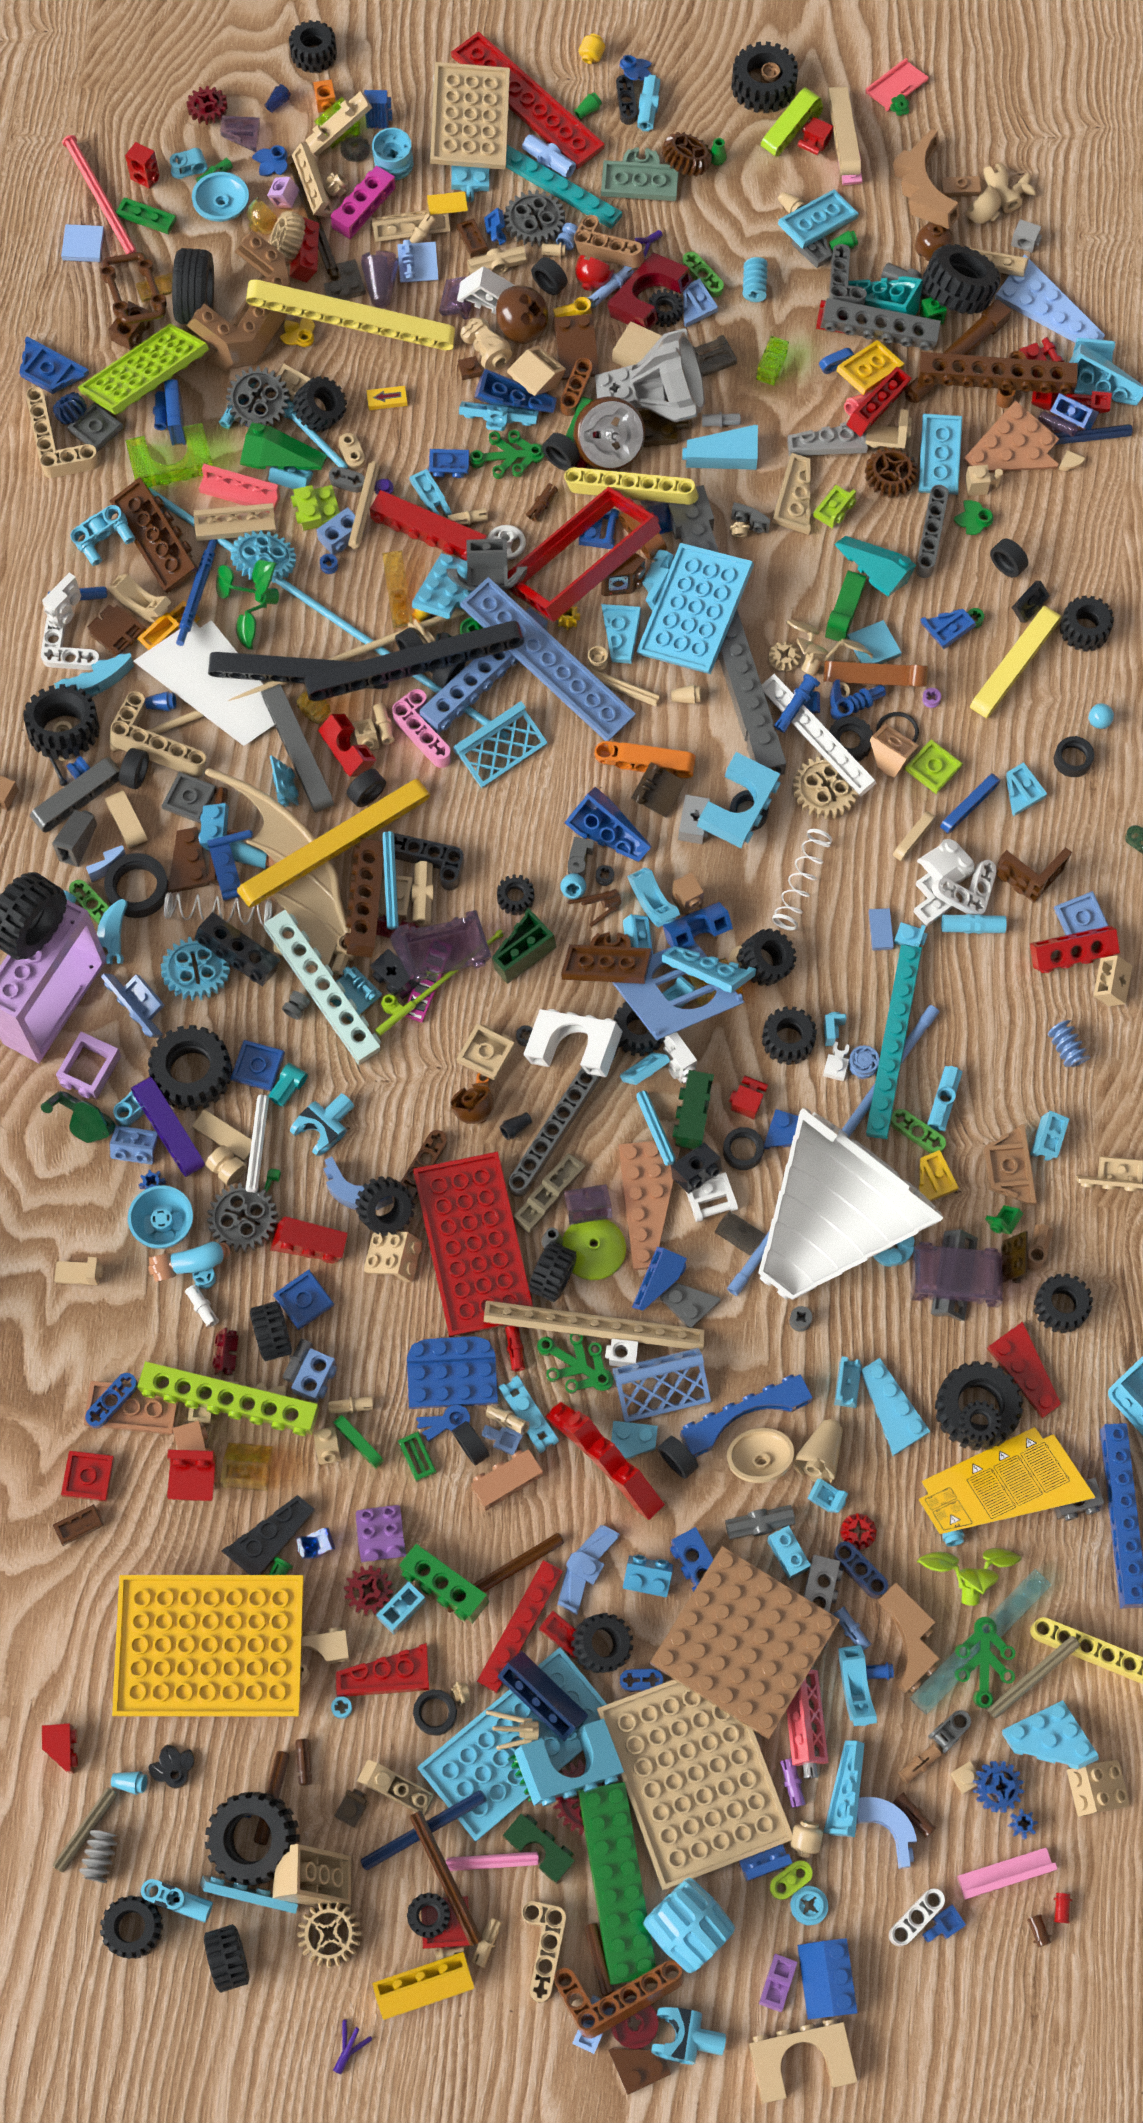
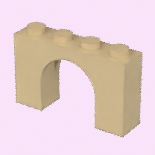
M836 2018L823 2021L824 2027L814 2029V2024L801 2026L800 2032L791 2034L790 2029L776 2032L777 2037L768 2039L767 2034L753 2037L754 2042L748 2044L761 2103L787 2098L781 2074V2060L790 2046L800 2042L812 2044L821 2051L826 2061L832 2088L856 2083L857 2078L844 2022L838 2023Z

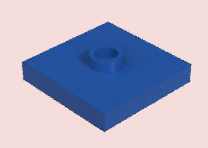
M244 1040L231 1075V1081L272 1091L285 1051Z
M307 1270L273 1294L298 1331L334 1306L333 1301L310 1270Z

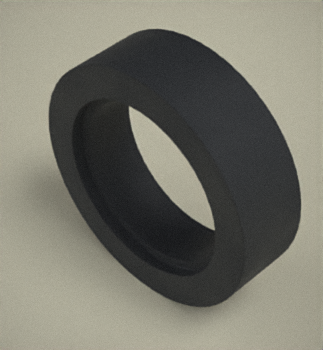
M133 853L117 859L109 867L104 879V888L110 904L113 905L118 900L123 899L117 893V885L125 873L135 869H143L152 873L157 879L154 893L148 899L141 902L127 901V908L124 916L143 918L154 914L164 905L169 882L166 872L159 861L146 854Z

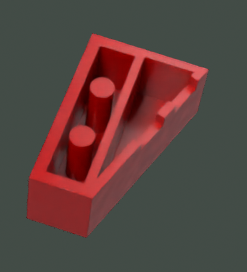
M285 1216L275 1226L270 1251L321 1259L323 1262L333 1264L343 1258L348 1233Z

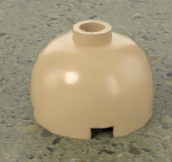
M989 185L986 191L980 194L964 214L978 224H984L989 220L993 222L1000 214L998 211L1001 206L999 193Z

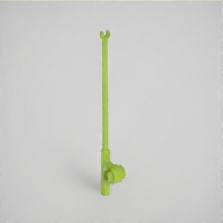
M501 929L497 930L493 937L405 1006L399 1004L398 999L391 994L384 996L381 1001L382 1008L385 1013L392 1014V1016L376 1028L375 1033L378 1036L384 1034L416 1008L420 1001L496 939L503 937V931Z

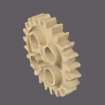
M816 756L815 762L808 759V765L802 763V770L797 769V776H794L793 782L795 784H793L792 790L795 791L793 797L798 798L797 805L803 804L802 811L810 809L809 815L815 812L817 813V818L824 814V818L827 820L829 814L835 819L837 812L843 816L844 809L850 811L851 805H855V798H858V793L825 758L820 760ZM825 773H832L834 776L829 777ZM808 782H814L816 785L811 786ZM836 789H842L844 792L839 793ZM819 798H824V799H826L827 801H826V802H821V801H819L818 799H819Z

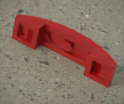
M1033 391L1031 404L1051 411L1059 393ZM1092 391V395H1066L1098 411L1099 414L1110 412L1112 393Z

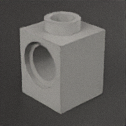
M1020 219L1013 234L1011 246L1032 253L1034 247L1039 246L1041 242V226Z

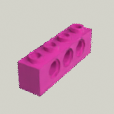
M376 165L372 171L366 174L365 179L356 185L350 196L343 200L342 205L332 212V229L351 239L396 189L395 176Z

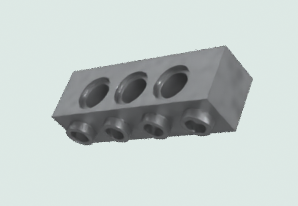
M813 1555L803 1597L811 1602L816 1599L822 1600L825 1605L824 1610L833 1615L830 1612L831 1603H836L838 1590H834L836 1581L840 1582L843 1568H839L840 1561ZM818 1578H827L829 1586L826 1588L819 1586Z

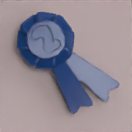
M456 1404L448 1407L443 1416L417 1417V1428L431 1427L422 1432L427 1437V1441L430 1442L446 1429L452 1431L465 1421L470 1423V1415L465 1407Z

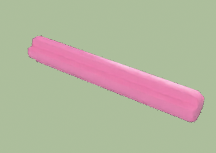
M538 1852L451 1857L446 1859V1864L450 1871L532 1866L539 1864Z

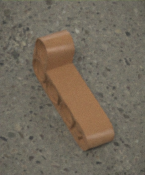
M595 215L584 217L574 235L577 251L580 255L632 268H639L645 261L643 248L639 242L602 234L599 220Z

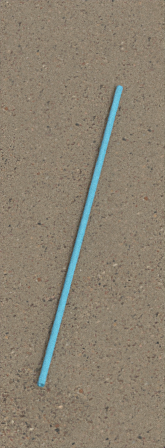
M149 487L155 497L158 495L165 503L164 507L194 527L193 516ZM217 539L218 544L231 552L232 545L234 544L226 539ZM276 578V584L362 643L367 644L374 641L285 579L280 581ZM384 647L374 649L380 655L391 653ZM422 673L412 676L435 693L443 689ZM470 706L464 712L483 726L490 722L489 719ZM502 729L499 737L507 740L510 734Z

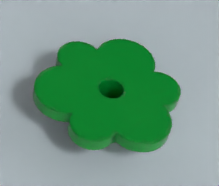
M899 94L891 99L890 109L892 112H896L897 116L909 113L908 106L910 103L903 94Z

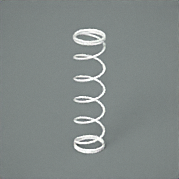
M808 830L807 836L810 840L802 844V850L806 856L800 857L795 861V866L800 873L789 876L788 882L792 890L784 891L781 896L786 906L777 908L774 913L775 915L772 917L773 922L783 929L795 930L798 924L787 915L776 914L779 909L789 908L796 913H803L801 909L790 907L784 901V894L789 891H796L800 895L810 897L809 893L796 890L791 885V877L801 874L808 879L817 880L811 874L802 873L797 867V861L801 858H809L816 863H823L821 859L807 855L803 848L804 844L813 841L824 847H830L832 843L831 836L822 830ZM815 832L826 836L830 841L825 842L822 840H817L813 838L809 833ZM778 917L789 920L795 927L786 926Z
M168 892L164 902L165 918L170 919L178 900L184 920L190 919L198 899L200 915L205 920L201 911L199 895L196 896L190 916L185 918L181 908L180 894H177L173 906L172 893ZM217 896L214 902L212 912H214L216 903H218L219 914L222 918L219 897ZM236 898L231 915L226 922L230 921L237 902L240 920L243 923V925H246L252 918L255 906L252 909L251 915L247 923H244L240 913L239 900L238 898ZM267 900L265 905L264 923L272 918L271 900ZM258 904V905H257V911H258L259 920H260V923L264 926V924L262 923V920H261L260 911H259V904Z

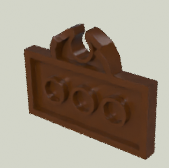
M610 932L601 935L597 933L592 938L590 945L569 944L561 977L562 980L645 984L652 957V949L631 947V941L627 934L617 933V942L610 943Z

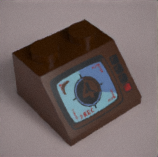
M637 553L629 557L601 581V595L632 594L637 588L640 589L643 586L642 582L645 577V559Z

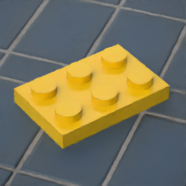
M876 340L838 365L836 371L859 392L865 395L877 387L896 366L902 370L904 363L880 341Z

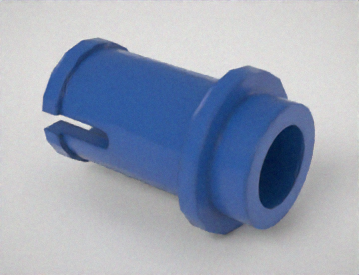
M885 1662V1664L866 1665L867 1680L881 1678L889 1680V1678H894L893 1664Z

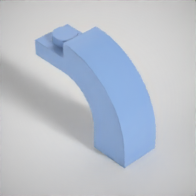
M875 1797L859 1798L856 1824L877 1823L886 1827L895 1840L898 1868L911 1867L910 1862H914L912 1847L908 1848V1844L917 1842L908 1817L889 1801Z

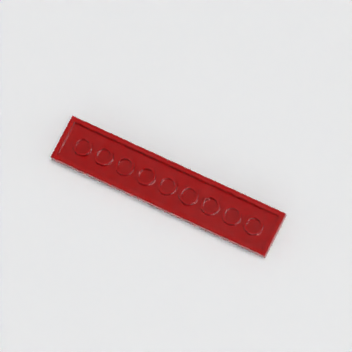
M479 31L451 51V57L459 64L510 68L508 108L548 144H555L560 149L561 154L576 163V169H579L605 149V144Z

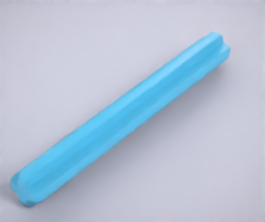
M389 831L383 833L387 928L392 930L398 929L399 926L394 833Z

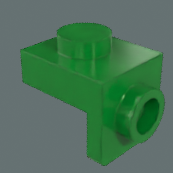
M1003 1205L997 1217L987 1215L985 1220L990 1225V1229L995 1233L1001 1234L1002 1232L1011 1235L1024 1213L1019 1208Z

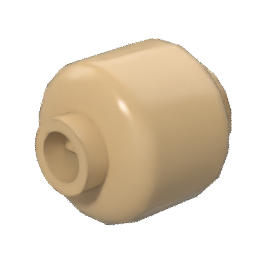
M801 1820L800 1824H796L793 1828L791 1847L797 1850V1855L810 1858L811 1854H817L821 1850L823 1831L819 1828V1824Z

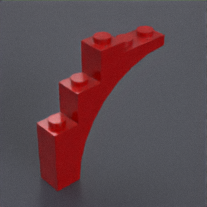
M562 1402L554 1406L545 1416L549 1423L574 1442L608 1476L639 1514L650 1520L665 1505L641 1471L627 1462L616 1445L600 1433L589 1417L580 1411H574Z

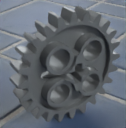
M528 190V195L521 192L520 198L515 195L514 201L510 200L509 206L505 207L504 221L506 231L511 232V238L516 236V242L523 240V245L530 242L531 247H533L534 243L537 242L541 246L542 241L548 244L549 238L555 241V235L558 236L560 234V230H562L565 224L563 205L559 204L558 198L553 200V194L547 197L546 191L539 194V191L536 190L535 194H532Z
M257 366L256 371L249 367V373L242 370L243 376L241 377L236 374L237 381H230L233 388H227L230 395H226V399L230 401L227 403V407L232 408L229 412L230 415H235V421L241 420L240 424L242 427L248 423V429L252 422L266 426L270 424L272 427H274V420L280 423L279 415L286 416L283 409H289L288 404L285 402L290 401V397L285 396L289 394V390L285 388L287 386L286 382H281V375L275 377L276 373L274 370L269 374L267 367L262 372L259 366ZM254 382L259 383L257 388H251L250 385ZM268 393H276L274 398H267ZM260 395H261V398H262V399H261V400H260V399H257V400L255 401L254 398H255V397H256V398H259ZM242 399H249L248 404H240ZM260 408L266 409V412L262 415L256 413Z
M241 1183L238 1184V1189H235L231 1184L229 1192L222 1189V1197L217 1194L215 1195L218 1202H210L214 1210L207 1211L208 1215L212 1216L207 1219L208 1224H213L208 1228L210 1232H215L212 1235L214 1240L220 1238L218 1243H226L230 1249L234 1246L236 1253L240 1247L247 1253L249 1246L255 1251V1244L257 1243L263 1247L262 1240L270 1241L268 1233H275L274 1228L271 1226L278 1224L277 1220L273 1219L278 1217V1213L273 1211L277 1207L275 1203H271L273 1200L272 1196L266 1197L267 1192L265 1189L259 1193V1186L257 1192H247ZM237 1200L243 1201L240 1207L235 1208L232 1206ZM228 1209V1210L232 1211L234 1214L229 1213V1212H225V1210ZM255 1209L263 1210L259 1216L252 1215ZM246 1215L247 1219L242 1218L241 1221L239 1220L238 1216L243 1217ZM227 1219L233 1220V1224L229 1227L223 1226L224 1221ZM252 1222L260 1223V1225H254ZM246 1228L253 1229V1232L249 1235L242 1234Z

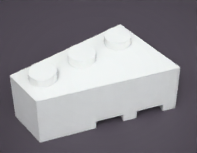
M483 266L461 281L457 301L463 303L466 300L475 303L474 307L480 309L483 306L492 309L491 313L496 314V305L501 293L505 289L516 285Z

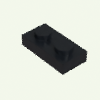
M1036 580L1012 606L1020 622L1026 623L1050 597L1042 581Z

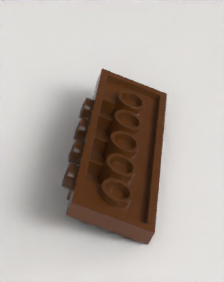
M141 477L110 500L112 505L118 506L125 514L128 521L127 525L136 538L134 543L164 592L168 594L198 571L197 566L192 560L193 556L190 553L192 547L186 540L183 542L181 538L183 536L182 531L177 525L174 526L172 524L173 516L169 511H164L163 509L165 503L158 495L155 497Z

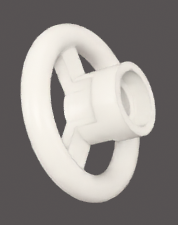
M512 525L498 526L487 537V539L508 540L507 560L520 556L526 546L524 534L520 529ZM519 537L520 546L512 553V543Z

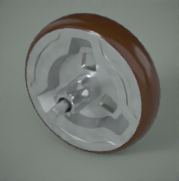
M607 396L595 399L582 409L576 419L573 432L574 443L579 450L581 458L590 466L606 471L622 469L632 463L642 450L645 441L643 418L635 406L622 398ZM615 417L620 419L617 427L611 424ZM597 431L600 433V438H593V432ZM619 442L620 448L615 450L611 445L612 443Z

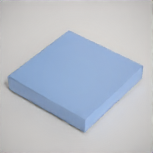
M65 224L62 260L100 262L104 227Z

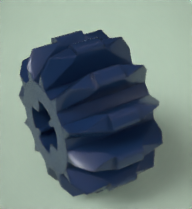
M71 392L56 401V404L53 406V412L61 424L67 425L74 423L75 420H79L84 415V412H86L87 405L79 393Z

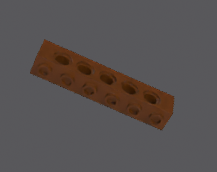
M361 838L359 846L355 845L353 857L357 858L356 863L353 862L351 875H355V878L351 880L349 892L353 893V897H349L347 910H351V915H347L346 928H349V933H345L344 945L347 946L346 954L372 958L375 948L384 861L383 841Z

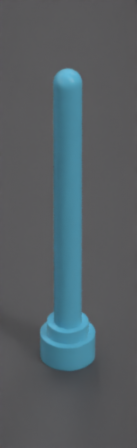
M291 401L285 402L288 404L289 409H283L286 414L284 417L292 419L338 467L347 469L348 465L313 429L310 430L306 424L304 426L301 424V419H297V412L293 410L295 405Z

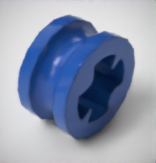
M325 554L320 558L322 572L333 574L337 571L338 562L336 556ZM330 561V563L332 564V566H329V567H328V565L326 564V562Z

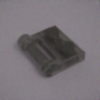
M724 335L698 347L693 346L702 377L737 364V358ZM717 347H720L719 349H716V350H714V351H711V352H708V353H706V354H703V355H700V356H699V354H701V353H704V352H707V351H709V350H712V349H715V348H717Z

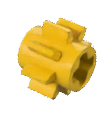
M572 606L557 619L559 620V627L563 626L566 630L573 626L577 627V621L580 620L577 606Z

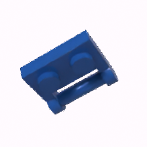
M612 508L580 535L579 545L612 549L615 543L613 537L616 520L620 514L619 510ZM603 519H609L606 537L600 539Z

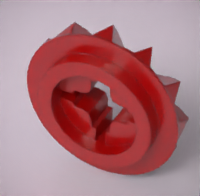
M856 1513L849 1515L843 1521L840 1533L844 1542H850L857 1550H862L872 1545L876 1538L877 1530L874 1521L867 1515ZM858 1522L860 1528L866 1531L861 1534L860 1540L857 1537V1533L849 1532L856 1529Z

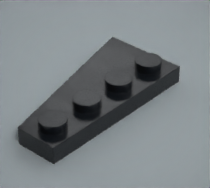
M297 1495L276 1510L270 1517L262 1520L255 1528L243 1534L237 1541L221 1551L247 1574L262 1575L275 1557L278 1556L311 1517L315 1509Z

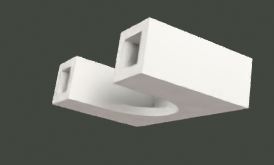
M540 1009L523 1055L531 1064L550 1067L556 1048L564 1037L576 1032L585 1033L588 1035V1044L580 1065L587 1074L607 1077L623 1031L616 1021L609 1018L600 1020L591 1015L583 1017L572 1012L565 1014L554 1009H548V1011Z

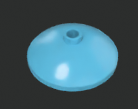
M215 172L204 176L196 183L192 191V202L197 213L205 219L224 222L232 220L243 213L249 202V192L245 182L238 176L228 172Z

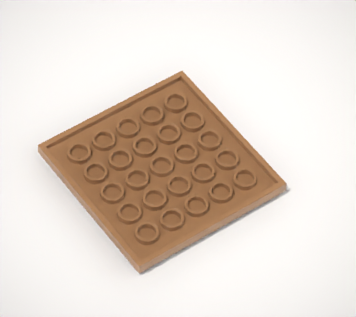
M722 1546L650 1664L769 1740L840 1619Z

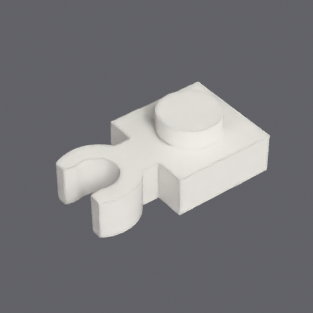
M835 1042L832 1049L834 1055L828 1054L823 1076L844 1081L849 1059L843 1057L848 1054L849 1045L846 1044L845 1050L839 1051L837 1049L838 1042Z

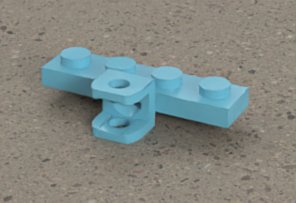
M462 401L459 406L460 415H464L465 418L483 417L487 421L486 428L489 430L504 431L507 423L521 422L522 425L532 426L537 423L539 411L465 401Z

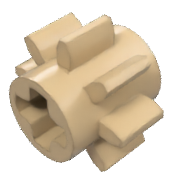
M332 172L325 180V189L333 197L336 195L341 197L348 189L346 187L348 181L341 173L335 175Z

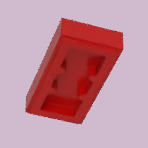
M551 1611L538 1630L568 1655L575 1658L576 1656L572 1653V1651H575V1647H571V1641H574L575 1637H572V1635L577 1630L555 1611Z

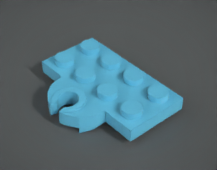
M441 553L414 597L412 608L446 619H450L456 607L463 609L460 603L473 591L465 590L453 583L448 577L447 569L457 568L459 575L467 580V561Z

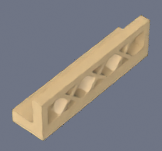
M301 142L292 154L311 210L313 215L331 218L333 208L315 158L311 155L308 144Z
M429 210L371 218L375 242L411 237L415 232V227L418 228L426 214L430 215ZM448 213L431 215L437 221L428 234L450 231Z
M273 503L193 510L197 541L244 537L245 533L251 535L252 531H255L256 534H259L260 530L263 531V534H267L268 531L271 534H276ZM262 511H269L267 514H260ZM242 513H248L246 516H240ZM221 515H228L227 517H224V518H221V517H220ZM198 517H209L207 519L198 520Z

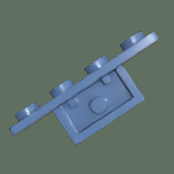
M103 973L101 978L105 981L104 985L107 989L114 992L117 996V1001L129 1010L130 1017L134 1021L139 1022L143 1027V1033L150 1038L162 1037L163 1034L152 1022V1019L165 1005L140 975H135L123 987L113 974Z

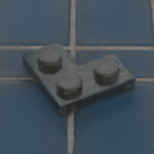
M355 259L337 263L341 279L324 283L326 296L346 300L366 295Z

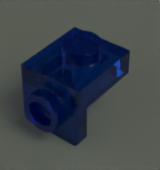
M322 1528L307 1536L296 1537L297 1551L302 1559H315L336 1549L329 1528Z

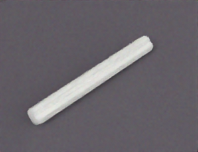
M258 1095L246 1183L247 1192L255 1193L258 1190L269 1102L267 1095Z

